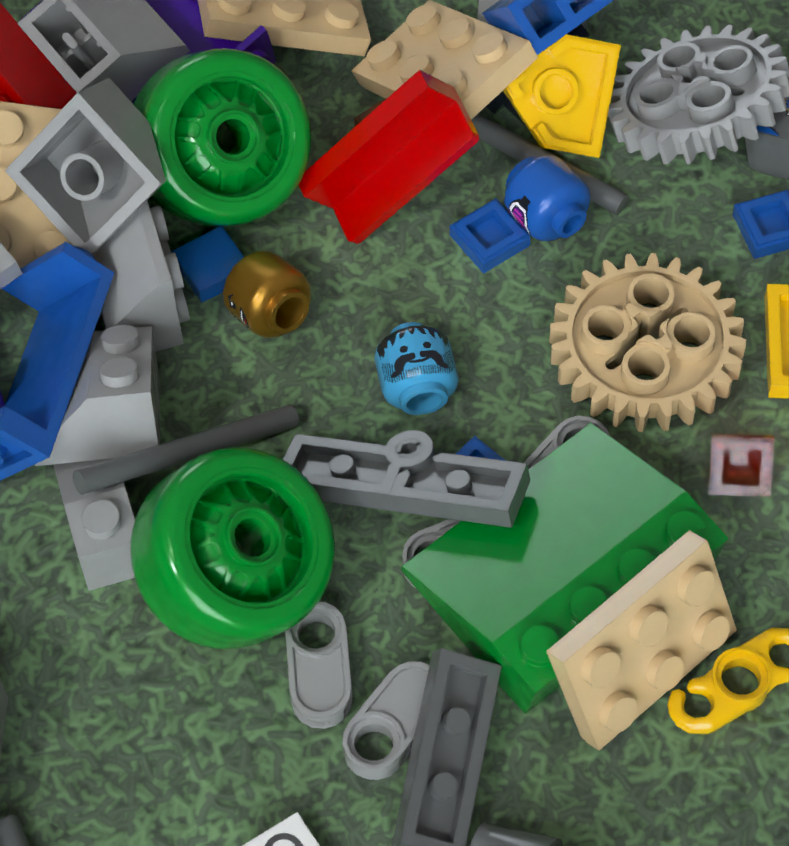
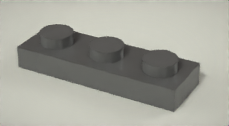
M444 648L432 652L392 846H466L501 665Z

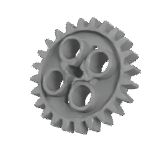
M710 25L705 26L700 36L692 37L688 30L682 31L680 41L673 43L667 38L660 39L662 49L655 52L644 48L641 50L642 62L627 61L624 64L628 75L615 76L614 85L616 89L612 90L608 116L617 141L619 143L625 142L629 153L640 150L643 160L648 161L659 152L663 164H669L677 154H683L686 164H691L696 154L700 152H705L706 156L713 160L716 158L717 148L725 146L735 152L738 151L737 140L741 137L755 141L759 139L756 127H773L776 124L773 113L786 111L785 97L789 96L788 62L786 56H783L781 46L779 44L771 45L769 35L764 34L755 38L753 29L749 27L737 36H735L732 25H727L719 34H713Z

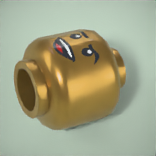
M256 251L243 257L233 266L225 281L223 298L224 304L231 315L250 331L264 338H275L296 330L303 323L309 311L311 290L310 284L303 273L284 258L271 251Z

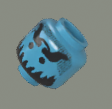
M418 322L403 323L395 327L376 348L374 360L381 390L387 403L394 407L402 409L410 415L428 414L441 409L447 403L448 398L455 392L459 376L451 345L446 334L437 328L424 326Z

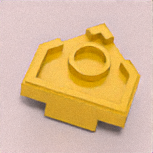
M566 34L538 54V58L503 90L541 148L600 158L621 45Z

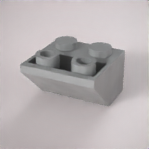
M44 0L17 23L77 93L110 78L123 94L132 101L158 70L190 51L146 0Z
M146 201L93 256L96 261L115 272L101 310L105 329L115 325H130L133 327L152 326L155 351H160L184 344L180 323L190 321V316L182 290L184 283L175 252L171 253L167 242L169 235L161 206L149 208Z

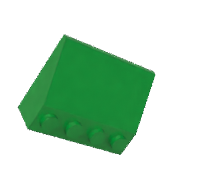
M589 423L529 469L531 481L512 528L460 521L401 567L404 575L475 658L502 666L498 684L525 714L560 686L546 652L549 648L689 530L708 541L714 561L729 539L684 489L592 423Z

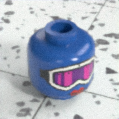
M554 155L532 156L518 163L508 175L504 203L508 212L530 236L539 241H554L558 238H568L582 228L586 221V212L589 208L591 194L587 184L563 160Z

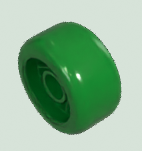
M223 48L191 53L179 57L158 70L143 86L135 100L134 106L143 114L151 126L166 182L151 198L163 209L183 220L202 225L216 226L240 225L258 220L279 208L292 195L306 171L311 151V126L304 101L288 76L274 64L258 55L237 49ZM224 121L230 127L233 137L232 146L228 154L220 149L216 141L217 129Z
M229 447L207 452L193 458L166 476L155 486L144 500L135 518L131 535L130 555L134 578L145 603L168 629L187 641L200 646L215 649H237L263 642L292 628L315 608L330 581L334 563L335 541L331 519L321 496L299 470L281 458L261 450ZM235 538L240 543L243 552L237 547Z

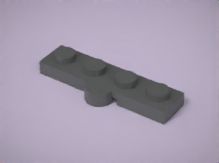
M418 430L398 433L389 440L387 445L295 434L283 458L284 461L299 470L310 481L324 502L510 528L513 527L531 481L527 463L449 453L436 455L431 437Z

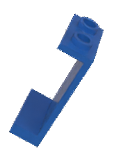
M67 242L62 243L20 269L22 275L2 288V290L39 312L5 405L0 408V481L50 457L115 273L96 261L94 256L87 250L72 246Z

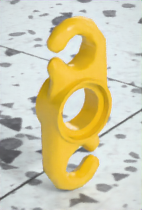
M789 628L767 629L742 645L724 651L718 656L713 668L709 672L688 682L687 689L689 693L703 695L709 700L711 708L707 716L694 718L688 715L684 708L685 692L681 689L673 690L670 693L667 706L669 716L676 726L689 734L708 735L748 711L756 709L764 702L767 694L774 687L789 682V668L775 665L769 656L773 646L783 644L789 646ZM743 667L754 673L759 686L752 693L736 694L726 688L722 681V674L730 668Z

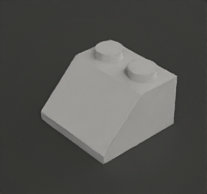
M110 78L78 92L5 170L73 246L83 248L92 255L166 182L148 120Z
M115 325L103 331H94L49 458L35 464V466L113 459L160 444L161 389L152 326L133 327L130 325Z

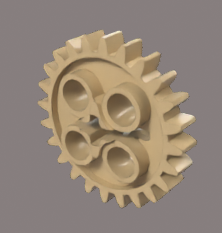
M656 253L650 254L646 266H638L634 257L631 254H626L624 268L619 270L609 260H603L600 278L592 272L584 270L582 272L581 288L573 285L566 287L565 303H556L554 323L550 324L549 343L552 344L550 361L553 365H559L558 383L560 385L573 383L571 400L574 403L588 397L592 398L590 416L596 417L605 409L612 410L614 427H618L626 416L635 417V425L638 432L644 431L648 418H656L662 430L669 431L671 416L675 414L689 426L693 424L695 406L708 414L713 413L716 396L727 399L730 395L732 380L739 379L743 362L741 359L744 357L746 339L741 337L744 319L733 317L736 304L734 298L719 300L722 285L719 280L703 286L700 284L703 268L697 267L687 275L680 273L681 261L677 257L671 261L667 268L659 267ZM641 304H652L656 305L657 307L648 308L642 306ZM606 335L614 339L602 340L596 338V336ZM690 342L698 345V347H688L681 343ZM645 374L655 379L642 380L635 377V375Z

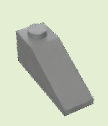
M110 459L53 464L77 555L89 591L134 578L130 544L135 519L124 482L83 495L77 491L73 482V472L75 470Z

